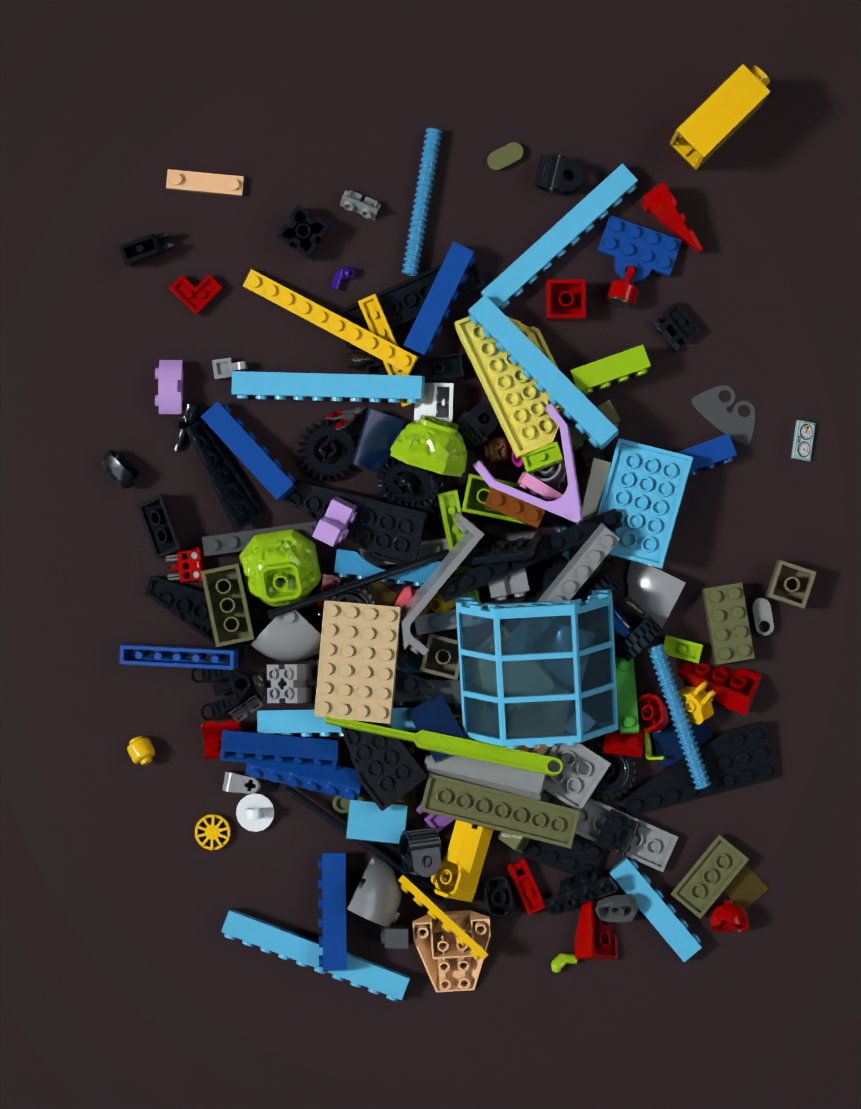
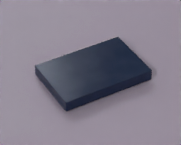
M368 409L352 464L378 472L383 462L393 458L390 456V449L396 437L402 431L405 420Z
M442 694L407 711L417 732L425 730L467 739ZM428 750L435 763L449 756V754Z
M705 719L701 725L688 722L692 725L691 730L694 731L692 734L696 737L694 740L698 743L697 747L700 748L708 741L713 740L708 719ZM673 725L665 727L661 732L651 733L657 755L665 756V759L659 760L661 768L671 766L686 756L683 755L684 749H681L682 743H679L680 738L677 737L678 732H675L676 726Z

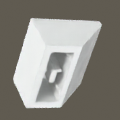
M425 383L424 400H420L418 404L414 405V420L420 419L421 415H429L452 422L454 383Z

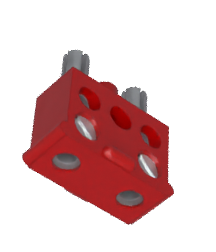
M201 548L177 551L175 555H166V558L178 557L166 559V561H178V564H172V571L179 570V573L168 574L167 577L180 576L167 578L168 581L203 582L201 571H204V562ZM185 554L188 555V558L186 560L184 558ZM187 563L189 564L188 569L185 568V565ZM187 573L190 574V577L188 579L186 578Z

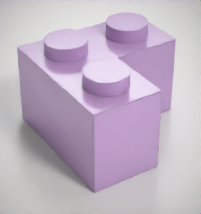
M337 496L334 497L325 516L319 520L312 537L332 547L337 543H341L349 533V529H347L349 523H353L357 515L355 512L357 506Z

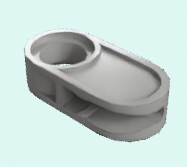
M758 598L753 601L751 608L755 630L760 635H769L774 629L771 605L767 599ZM762 621H767L770 625L767 632H762L759 629V624Z

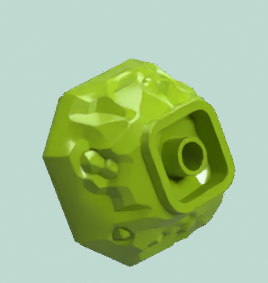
M421 415L420 419L409 423L396 437L390 449V456L406 464L442 475L461 477L467 467V450L462 435L457 431L458 425L429 415Z
M293 529L254 535L239 555L245 590L268 606H285L305 599L321 580L315 543Z

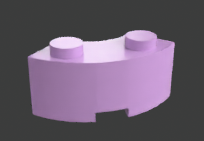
M159 360V368H155V379H158V395H155V406H159V414L182 413L183 360Z

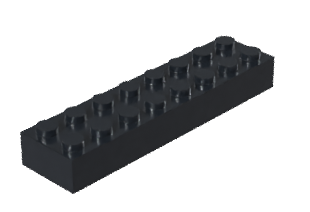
M461 353L418 358L410 375L424 376L425 383L464 378ZM384 363L366 365L367 374L388 375Z

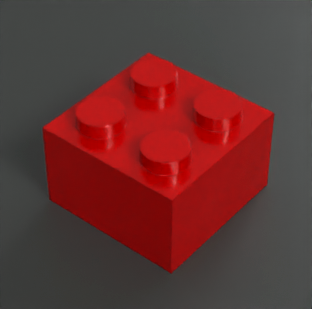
M585 279L547 280L546 321L585 320Z

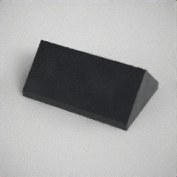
M160 494L137 505L156 559L185 549L166 495Z

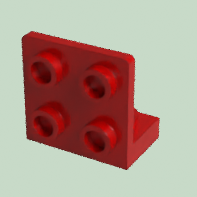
M227 720L221 723L208 721L201 724L204 736L205 759L220 758L222 731L234 730L242 732L240 722Z

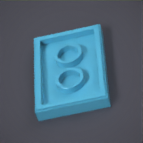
M350 800L346 839L399 844L400 836L406 827L407 806L391 804L381 811L375 802Z

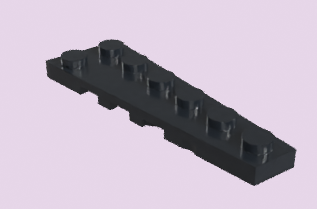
M203 419L188 426L185 430L234 531L238 532L263 517L265 512Z

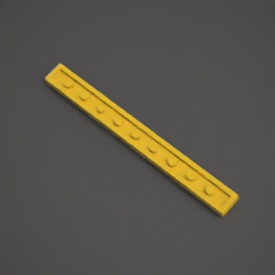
M253 269L250 270L243 284V287L407 374L411 373L418 359V356Z

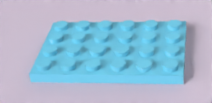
M618 438L597 515H600L615 508L623 524L622 528L613 531L620 540L608 555L663 569L693 457Z

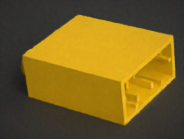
M742 64L676 129L669 144L697 170L762 106L771 92L766 87L770 83V79L759 67L753 66L749 70Z

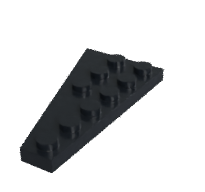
M151 575L145 594L215 644L205 592ZM249 607L253 629L255 630L261 610ZM251 640L221 647L238 648V662L243 665Z

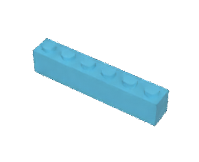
M625 857L609 871L610 875L626 894H632L638 900L641 912L682 961L686 962L702 948L699 945L701 940L695 933L690 934L687 928L689 926L682 917L679 920L674 915L677 911L670 903L666 905L662 901L664 897L657 888L655 890L649 885L651 880L645 873L641 875L637 871L639 866L636 862Z

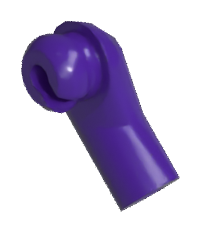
M344 267L337 270L330 288L340 291L342 281L354 277V269Z

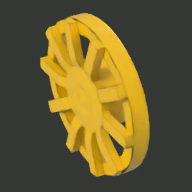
M206 815L195 826L196 841L207 850H218L224 847L230 839V825L220 815ZM212 817L211 825H209L206 819ZM215 818L220 819L217 825L214 824ZM202 821L207 826L206 828L199 826ZM224 822L226 827L220 829L219 826ZM198 829L205 831V833L198 835ZM227 830V836L220 834L221 831ZM206 836V839L201 842L199 837ZM218 837H222L226 840L223 843H221ZM209 839L211 840L210 847L205 845ZM216 840L219 846L213 847V841Z

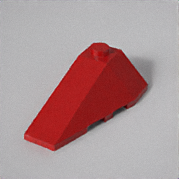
M664 182L642 198L643 203H641V206L646 213H650L653 218L697 254L703 251L693 230L685 226L687 224L686 218L683 213L676 210L677 202Z
M684 661L678 671L679 677L695 687L706 681L708 685L704 690L707 693L714 690L716 692L713 697L714 700L726 708L747 715L762 679V675L747 669L738 668L737 670H730L726 666L721 665L720 668L709 667L706 663H694L691 661Z
M607 895L582 904L575 935V959L618 960V940L611 928V923L613 922L601 920L595 911L598 900L607 897Z

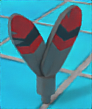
M359 406L352 410L332 412L327 414L325 419H340L335 427L336 430H341L349 425L356 416L362 414L366 407Z

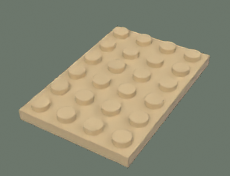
M324 600L314 717H325L328 715L335 719L392 723L402 607Z

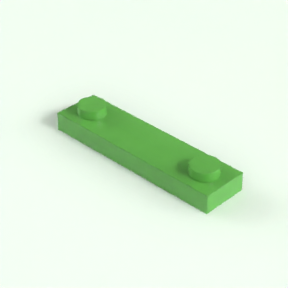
M615 658L619 733H639L634 658L629 662L624 658Z

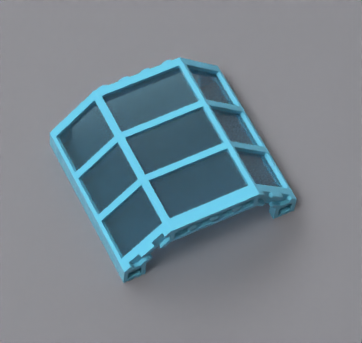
M611 589L592 590V595L587 596L588 600L586 601L576 599L511 604L489 603L487 607L482 606L481 602L475 601V597L456 598L463 733L467 739L498 746H507L509 749L518 748L521 745L534 748L540 744L553 747L559 743L572 746L578 742H584L619 730Z

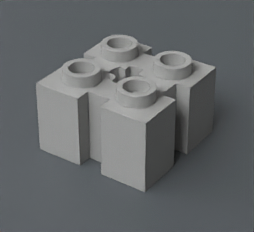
M525 569L488 585L490 598H495V602L506 600L507 595L514 594V598L526 596V592L530 591Z
M311 664L267 665V680H271V688H267V703L312 702V687H308V679H311Z

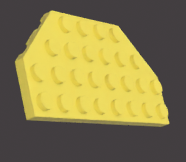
M507 316L557 367L540 330L533 326L529 327L521 324L520 321ZM469 317L455 321L453 325L516 458H520L540 447L553 443L559 426L545 410V407L551 403L548 400L549 396L545 392L542 394L535 387L536 383L532 379L528 380L521 371L523 369L519 365L514 366L508 359L510 356L506 352H500L495 346L496 342L492 338L489 340L482 333L483 329L479 325L475 326L469 320ZM554 406V408L563 418V414L561 413L563 410L559 406Z

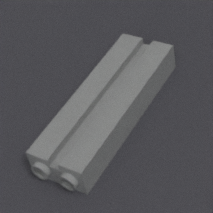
M427 755L424 767H427V774L433 773L536 800L541 799L547 776L545 774L449 755L436 763L431 755Z

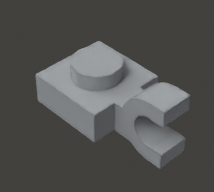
M231 357L212 360L215 380L231 378L232 371L248 370L247 362L232 363Z

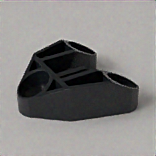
M193 668L191 678L195 683L212 682L230 677L231 681L213 685L215 696L234 692V696L203 705L200 710L201 717L204 720L211 721L238 705L250 688V679L235 670ZM201 669L205 672L203 680H197L194 677L196 670ZM239 678H244L247 681L245 689L237 687L236 682ZM208 706L215 710V714L211 718L204 715V709Z

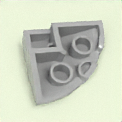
M631 561L629 564L626 579L629 602L639 616L640 621L650 615L663 628L686 582L657 568Z

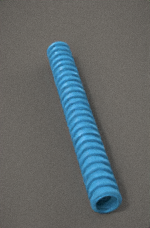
M436 128L426 129L425 146H423L424 152H422L423 158H421L422 164H420L421 170H419L418 187H416L417 193H415L416 199H414L415 205H413L414 211H412L413 217H411L410 234H408L409 240H407L408 246H406L407 252H405L406 258H404L405 264H403L404 269L402 270V273L408 276L418 275L417 270H419L418 264H420L422 240H424L425 223H427L426 217H428L427 211H429L428 205H430L429 199H431L432 182H434L433 176H435L434 170H436L435 164H437L436 158H438L439 141H441L440 135H442V131Z
M664 644L654 645L647 650L651 653L649 656L653 659L651 662L655 665L653 666L657 671L655 674L659 676L657 679L661 682L659 685L663 688L661 691L664 692L665 703H668L667 708L670 709L671 720H674L673 726H676L675 732H678L679 743H682L681 749H684L683 755H686L685 760L688 761L687 766L690 767L689 772L692 773L690 776L694 778L695 789L706 788L710 786L711 781H708L709 775H706L707 770L704 769L706 766L702 763L704 761L703 758L700 757L702 754L698 752L700 749L696 746L698 743L694 740L696 737L692 734L694 733L691 730L692 725L688 723L690 720L686 717L688 714L684 711L686 708L683 707L682 696H679L680 690H677L678 685L675 684L674 673H671L670 661H667L668 656H665Z

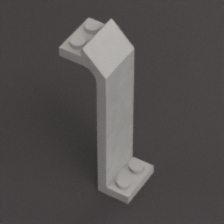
M459 512L453 518L457 521L455 525L464 532V535L401 610L399 643L404 650L409 646V649L417 655L419 652L425 655L429 649L410 632L412 622L484 536L483 532Z

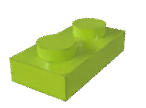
M557 441L522 456L528 474L564 461Z
M665 635L663 650H666L665 655L699 663L703 648L702 644Z

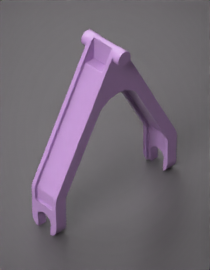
M550 403L545 407V410L560 428L568 480L566 492L559 499L544 501L495 480L479 460L473 466L490 487L573 522L581 523L584 517L570 428Z

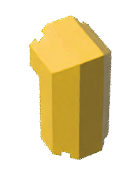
M459 820L455 821L446 856L443 858L444 860L441 862L437 873L431 876V882L436 887L434 889L435 894L461 901H473L493 829Z

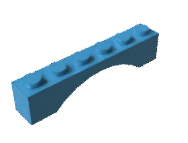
M341 549L336 551L334 572L338 573V577L349 578V574L357 575V579H362L385 571V569L376 567L364 560L356 551ZM441 561L425 564L416 569L380 580V582H387V579H395L397 584L406 585V581L414 582V586H422Z

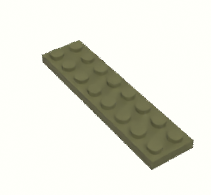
M429 773L420 809L423 812L570 849L580 810Z

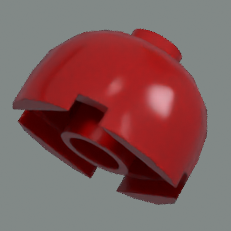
M645 694L637 699L638 721L641 731L655 733L667 726L671 715L669 714L670 709L667 708L668 703H665L663 698L653 694Z
M724 901L722 905L717 906L713 910L710 918V928L720 933H732V930L738 929V932L747 931L749 929L747 912L742 906L735 904V901Z

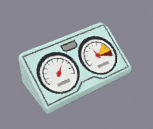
M802 420L796 421L791 459L810 461L815 423Z

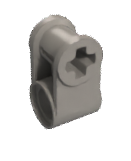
M225 771L222 791L253 794L259 791L261 782L258 778ZM253 780V784H256V787L250 790L247 783Z

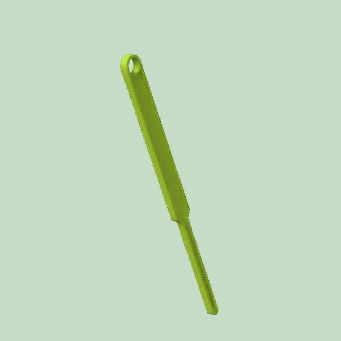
M328 715L324 717L326 724L411 741L420 749L549 776H557L563 769L561 760L555 757L509 749L507 747L425 730L411 733L354 720L335 719ZM553 761L557 762L560 765V770L558 772H551L548 769V764Z

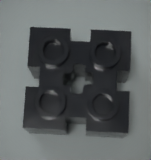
M297 204L289 216L290 221H292L289 226L284 224L276 237L290 248L293 244L297 246V253L310 260L318 248L317 244H315L318 239L323 241L331 228L330 225L318 217L315 221L312 220L311 213ZM307 229V235L300 236L299 231Z

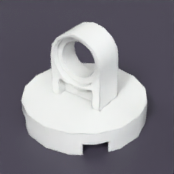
M258 793L246 795L240 800L236 810L237 820L240 825L246 830L253 832L266 829L273 821L275 813L273 803L266 796Z

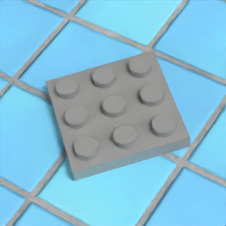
M579 742L572 746L559 743L557 746L552 747L547 756L561 760L563 764L562 772L557 776L547 775L543 789L573 809L580 810L581 812L611 766V763ZM553 761L549 763L548 769L551 772H558L560 765Z

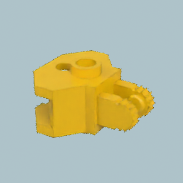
M706 681L702 682L698 687L688 685L680 690L679 696H682L683 707L690 712L686 716L689 718L690 723L701 725L705 719L711 718L714 714L712 698L716 692L712 690L707 693L704 690L708 685Z

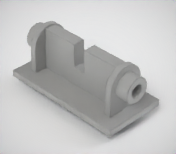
M345 190L340 206L348 211L359 213L365 218L376 219L377 212L381 207L378 201L365 197L364 202L360 201L362 198L361 194L352 190Z

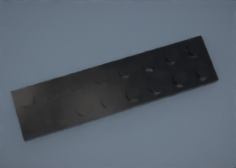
M475 261L472 267H467L465 271L467 278L463 285L459 284L456 290L459 292L456 300L486 287ZM442 264L376 293L391 329L417 318ZM358 302L335 312L370 331ZM343 340L346 349H350L355 346Z

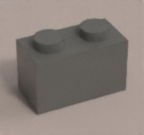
M409 925L385 926V930L382 929L381 943H385V948L408 949Z

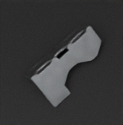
M254 695V700L248 702L250 700L248 699L237 707L239 708L238 711L232 713L234 711L232 710L228 714L235 721L240 722L248 717V712L253 713L264 705L257 695Z

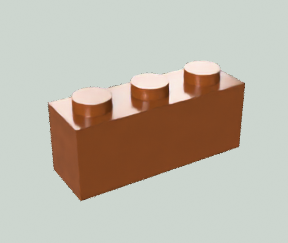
M491 488L484 504L486 508L536 529L545 512L542 508L494 488Z

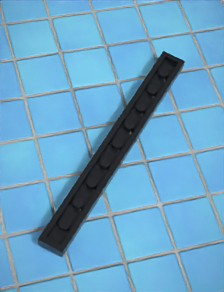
M614 508L541 539L532 559L526 561L516 560L508 563L483 564L448 579L439 589L444 603L584 544L601 523L612 531L622 528L623 524L616 509Z

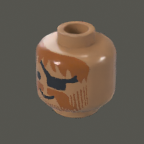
M504 436L492 437L487 440V443H484L485 456L491 462L506 461L509 458V454L512 453V447Z

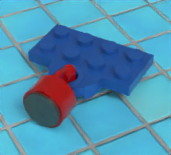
M610 215L597 250L601 254L615 258V273L620 277V281H612L607 295L608 301L622 308L634 307L639 293L638 288L633 286L634 283L642 282L651 271L669 277L682 240Z

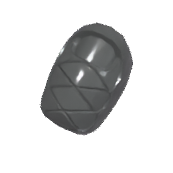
M632 894L612 895L598 900L595 911L598 917L606 922H630L635 918L639 904Z

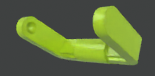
M644 732L643 744L646 758L648 760L665 759V756L652 755L650 734Z

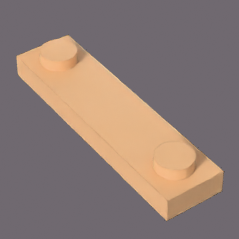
M172 169L167 171L166 189L231 196L243 195L244 176Z

